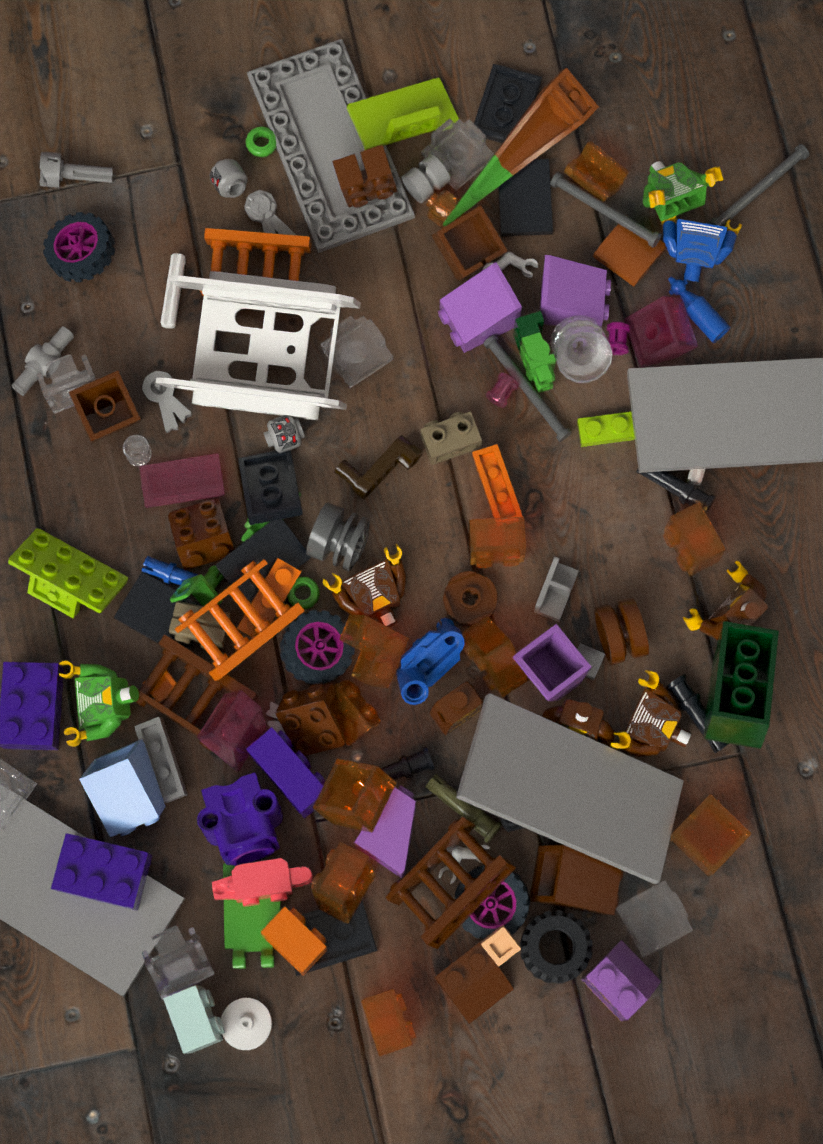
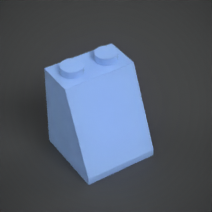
M142 739L94 759L79 779L110 837L119 833L121 836H125L133 832L136 826L143 823L145 826H149L160 819V814L166 807Z

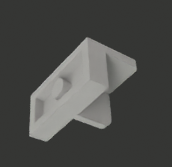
M554 557L535 605L534 613L559 622L579 570L560 564V558Z

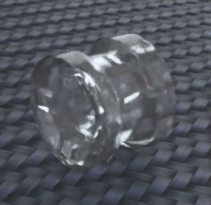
M132 435L123 443V452L130 464L143 466L150 461L152 450L145 437Z

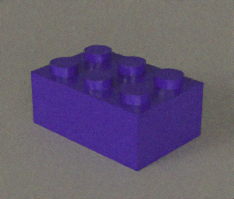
M3 662L0 698V746L3 749L58 750L64 679L59 675L64 674V669L58 663Z
M271 727L246 750L255 763L305 819L329 798L327 790L330 787L318 771L314 775L309 770L311 768L310 762L300 751L294 753L291 750L293 745L282 730L276 732Z
M66 833L51 889L138 911L152 855L148 852Z

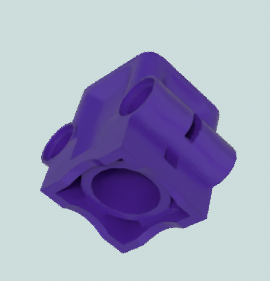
M256 773L242 776L235 783L228 786L214 785L201 790L206 808L199 812L197 824L207 841L211 845L218 846L220 855L226 865L236 866L258 862L269 857L280 848L274 828L281 824L283 812L275 794L270 790L262 789Z

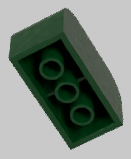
M723 621L711 670L704 739L761 749L770 725L778 630Z

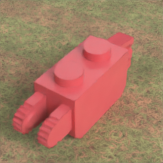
M282 858L236 865L232 870V876L212 882L213 896L215 900H236L237 903H243V907L260 904L259 900L270 898L271 902L284 901L288 899L287 895L293 894V888L310 885L313 875L306 866L290 868L288 863Z

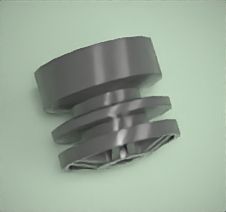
M327 502L321 509L313 526L306 554L324 561L331 552H334L333 566H339L344 558L343 570L350 572L365 549L371 521L370 518L362 517L356 526L358 514L352 513L348 520L344 522V508Z

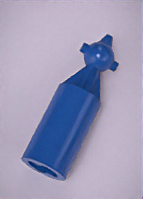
M669 277L668 280L671 285L670 295L681 296L685 313L712 343L720 340L731 328L703 296L700 297L686 290V285L688 284L686 280L682 281Z

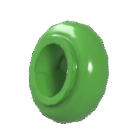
M256 127L248 133L246 147L254 156L267 157L276 149V136L267 127ZM260 137H265L269 140L268 144L263 147L255 145L254 142Z
M298 577L287 595V599L292 606L299 603L303 609H308L317 603L320 589L313 579ZM306 586L310 588V597L305 600L297 599L295 591L298 587Z

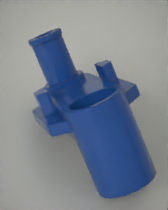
M442 618V626L438 622L436 626L437 631H429L421 639L418 638L412 644L413 646L400 657L401 665L397 669L396 676L402 698L408 704L417 705L424 702L428 697V687L436 683L460 661V652L465 644L464 637L460 629L454 626L453 621L449 618Z

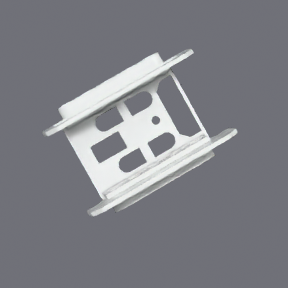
M215 271L210 272L209 279L179 275L170 276V282L181 288L201 290L204 298L193 378L190 381L156 378L157 384L193 391L192 404L279 416L287 415L310 420H318L320 407L346 410L347 404L339 400L328 399L340 307L360 309L361 303L354 297L335 294L336 287L327 284ZM241 309L265 311L263 329L238 325L236 322L237 312ZM276 312L300 315L304 322L303 328L294 333L274 330ZM320 318L334 319L325 390L312 389L304 379L311 325ZM225 331L250 334L248 355L214 351L216 332ZM290 345L295 347L293 354L287 352V347ZM234 361L258 363L256 381L232 378L228 372L230 364ZM269 365L293 368L296 372V380L291 385L267 383Z

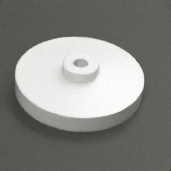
M252 998L237 999L226 1007L221 1017L225 1033L222 1035L234 1048L240 1050L255 1049L261 1046L270 1035L272 1028L271 1015L266 1006L258 1000Z

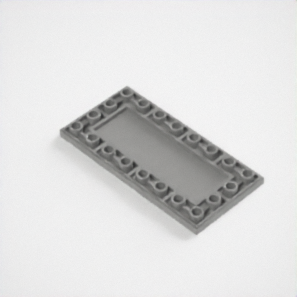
M342 39L247 72L266 124L276 136V149L318 253L415 218L386 145L383 147L398 192L393 193L391 197L380 200L377 198L368 201L362 207L348 208L341 191L332 161L355 154L360 171L365 170L360 154L365 148L347 111V105L367 99Z
M823 358L628 368L627 370L639 473L823 462Z
M489 693L485 696L456 798L648 882L657 884L661 879L684 780Z
M0 784V919L125 997L185 898L148 875L138 911L52 890L51 885L65 834L85 836Z

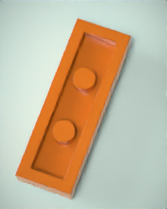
M498 444L472 452V457L497 528L522 521L523 516Z
M277 558L265 580L282 602H284L301 571ZM258 590L251 604L264 621L267 620L271 623L276 616L274 614L276 611L261 591ZM244 614L237 629L250 637H254L257 634L254 631L255 626Z

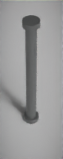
M802 144L795 147V152L719 217L712 218L709 224L724 226L728 220L735 217L801 159L805 160L809 157L808 149Z
M557 172L553 176L550 183L551 186L563 189L648 241V245L652 248L660 241L661 234L659 232L653 233L566 180L563 178L564 175Z
M496 334L490 336L483 345L487 349L490 348L557 434V440L562 442L572 433L571 430L563 426L499 344V338Z

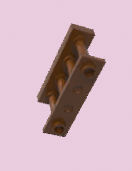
M164 634L159 642L160 647L164 649L162 651L163 656L140 690H138L139 699L135 703L143 708L148 704L201 739L199 744L209 751L213 752L216 748L222 752L224 746L217 740L239 707L244 706L245 703L252 706L258 696L254 691L227 674L215 681L209 674L215 666ZM179 659L186 664L184 667L186 670L161 705L149 697V695L171 662ZM201 673L209 679L207 681L209 685L184 720L172 712V709L195 676L198 677ZM224 688L232 693L230 696L231 701L209 734H206L194 725L217 691L221 692Z
M464 816L461 819L455 820L449 826L448 832L403 879L396 881L391 886L390 892L385 897L389 902L398 906L402 902L407 905L426 927V932L421 936V939L428 946L436 949L516 869L508 859L501 855L493 858L469 833L476 825ZM461 841L485 865L484 872L478 878H473L450 854ZM441 862L465 886V891L458 898L453 899L431 874ZM422 881L445 906V912L438 919H434L411 894Z

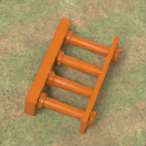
M205 228L204 236L207 245H211V248H213L211 271L221 272L223 250L226 249V246L237 247L236 249L239 251L237 274L247 275L249 252L252 249H263L262 252L265 253L263 277L273 278L275 254L278 251H287L291 255L288 280L299 281L301 256H304V253H311L312 243L309 236Z
M265 559L258 564L253 560L241 570L244 575L197 612L194 613L191 609L178 619L181 624L175 628V631L179 633L188 627L214 660L213 665L215 668L209 674L215 681L225 676L304 612L299 603L291 607L288 604L285 605L261 575L259 570L268 564ZM251 578L276 612L274 614L277 618L271 623L262 619L238 588L247 579ZM228 594L231 595L255 626L254 631L257 634L250 640L241 635L217 604ZM208 610L235 644L233 647L236 651L229 657L226 653L222 654L196 620Z

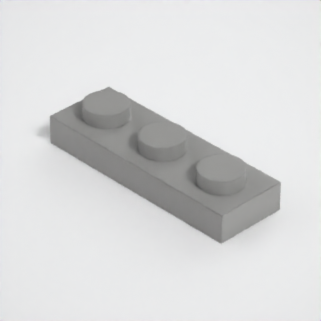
M157 717L134 726L138 740L142 739L145 743L164 803L166 804L187 796L188 793L163 717Z

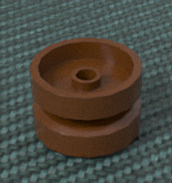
M632 597L618 601L616 612L609 604L594 608V618L605 657L611 666L625 661L627 656L626 649L634 659L648 656L649 644L639 608Z

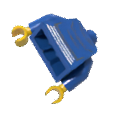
M677 216L661 221L663 225V240L669 255L675 258V262L686 264L683 279L699 282L702 267L713 268L714 265L721 264L733 251L742 224L739 223L737 229H733L729 225L731 220H728L724 227L677 219Z

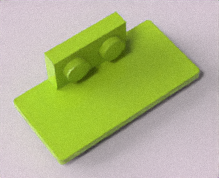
M440 78L347 105V111L365 150L454 125L459 120Z
M39 528L33 531L9 557L8 561L10 565L30 575L28 594L73 619L79 613L81 604L97 613H102L128 581V577Z

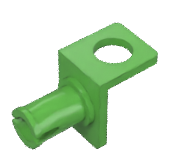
M211 566L204 577L200 574L184 580L169 600L173 603L187 598L192 593L199 603L204 606L218 595L214 589L224 577L221 573L217 576L219 573L218 569L215 566ZM223 599L220 600L217 604H221L223 602Z

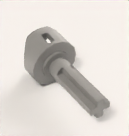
M41 152L40 186L59 188L60 181L63 178L112 183L113 168L63 164L61 153Z

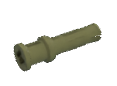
M435 774L427 783L425 788L434 793L461 817L464 816L474 822L476 826L473 829L484 837L486 843H489L501 829L502 823H496L484 813L485 810L456 798L457 791L439 777L438 774Z

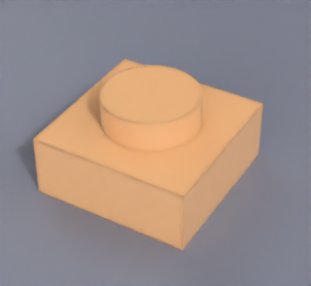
M501 925L481 941L483 948L498 966L521 950L519 943L504 925Z

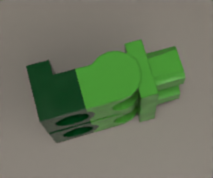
M541 311L516 318L513 337L526 370L525 376L529 382L534 381L538 393L553 388L552 382L555 381L553 372L556 363L554 353L549 355L550 347L541 336L544 324Z

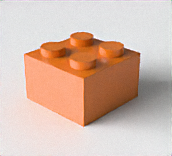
M284 907L261 931V934L271 946L304 976L327 951V947L324 945L326 938L316 928L310 931L304 925L306 919L295 908L289 911Z

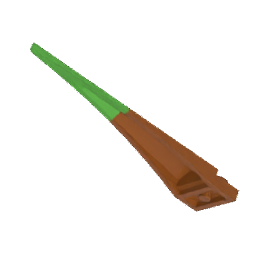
M567 67L561 70L541 90L444 221L443 226L452 223L494 189L582 125L599 108Z

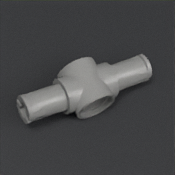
M62 326L48 343L45 342L42 346L40 344L33 346L25 359L26 369L12 384V388L24 396L38 379L41 380L43 377L50 378L60 366V353L74 338L72 332Z

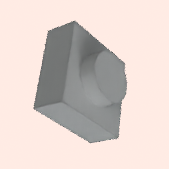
M580 643L577 650L592 667L585 677L594 680L605 653Z

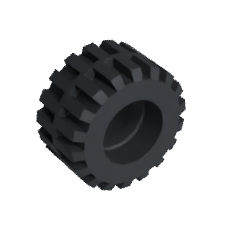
M561 910L547 911L535 917L524 930L520 942L521 958L527 970L534 977L546 983L560 984L579 976L588 966L593 946L589 936L590 932L583 925L584 922L574 917V914L565 913ZM549 931H562L572 941V954L562 964H551L540 953V940Z

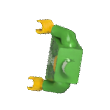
M655 162L649 169L648 184L644 187L643 205L647 208H655L661 221L705 205L707 186L712 187L717 181L724 180L721 168L713 167L708 169L705 174H700L688 169L682 163L665 167L662 162Z
M69 661L60 662V665H70L71 667L68 674H59L60 676L68 679L73 677L74 674L79 675L78 678H75L79 730H84L79 732L74 727L67 728L64 731L65 735L77 734L74 740L66 741V743L71 747H76L83 739L92 741L110 737L121 725V721L129 718L131 714L130 703L136 702L139 699L138 689L134 685L128 686L126 679L118 678L115 671L103 665L80 664V666H74Z

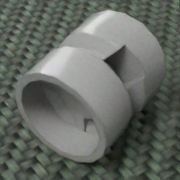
M432 154L418 163V169L413 167L401 176L404 186L419 203H423L434 194L433 189L440 190L451 181L444 165Z

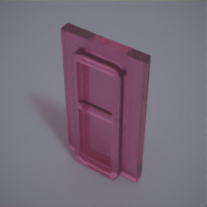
M219 454L139 466L145 508L225 495Z

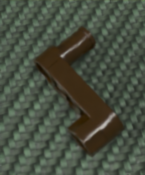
M401 435L366 473L361 474L346 460H343L334 472L352 486L351 490L364 500L399 463L409 470L419 461L423 452Z

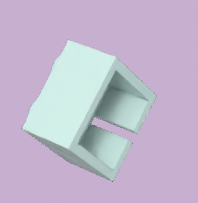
M195 985L163 998L183 1054L193 1053L223 1041L221 1034L225 1033L220 1017L213 1016L211 1007L215 1006L210 990L204 989L203 986Z

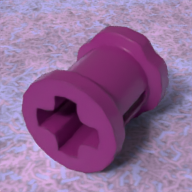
M622 322L607 324L606 330L609 332L608 344L605 346V352L612 355L627 354L629 347L626 345L630 326Z

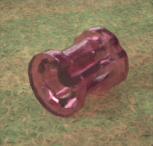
M500 373L497 383L485 396L494 405L505 408L508 404L507 399L513 390H517L519 383L508 374Z

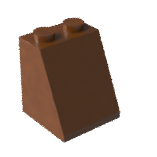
M566 845L538 846L530 901L599 915H614L619 903L618 889L623 877V870Z

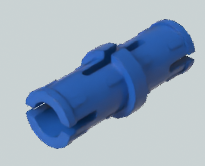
M151 556L146 557L143 563L145 567L142 568V572L164 579L163 581L167 584L172 582L181 585L184 580L198 575L197 573L177 567V564L173 562L168 564Z

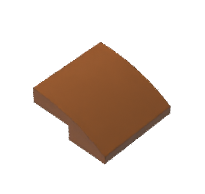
M618 224L592 257L634 287L648 273L655 261L665 252L666 246L660 240L652 248L648 245V241Z

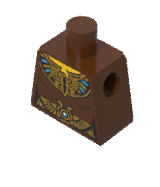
M466 681L438 700L429 714L446 736L482 710L484 700L472 683Z

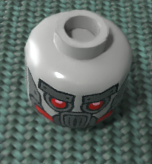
M233 159L218 161L209 174L213 186L225 198H235L241 195L248 182L247 175L239 163Z
M287 415L268 421V431L263 432L268 447L274 446L279 453L299 447L302 442L301 439L305 438L298 417L294 419L293 416Z

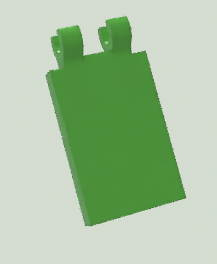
M223 864V878L232 876V870L235 866ZM267 898L259 900L260 904L243 907V903H237L236 900H224L225 949H233L234 969H246V952H261V967H274V948L262 937L261 931L281 911V901L271 902V899Z

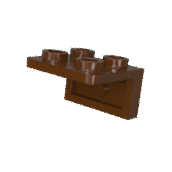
M219 499L207 500L180 508L168 514L176 549L184 570L220 560L234 549Z
M333 683L315 684L308 689L298 692L297 690H292L282 697L275 714L286 736L291 740L295 753L300 751L304 756L344 746L346 738L330 708V704L337 692Z

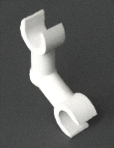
M506 252L497 261L501 271L510 264L521 269L522 274L527 278H532L533 273L527 271L526 266L532 265L538 268L536 260H524L512 252ZM488 263V264H486V265L484 266L483 270L486 269L487 267H489L490 265L494 264V263Z
M481 845L484 849H490L487 845ZM456 846L452 850L451 855L459 863L462 859H476L479 863H482L469 848ZM447 866L439 871V879L444 871H451ZM454 874L450 884L454 883V881L456 880V876Z

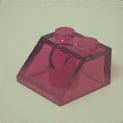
M663 296L624 319L625 324L630 326V332L628 333L639 367L678 358L698 347L682 298Z
M242 690L224 694L200 731L197 739L238 772L249 757L246 749L260 738L266 729L262 709Z

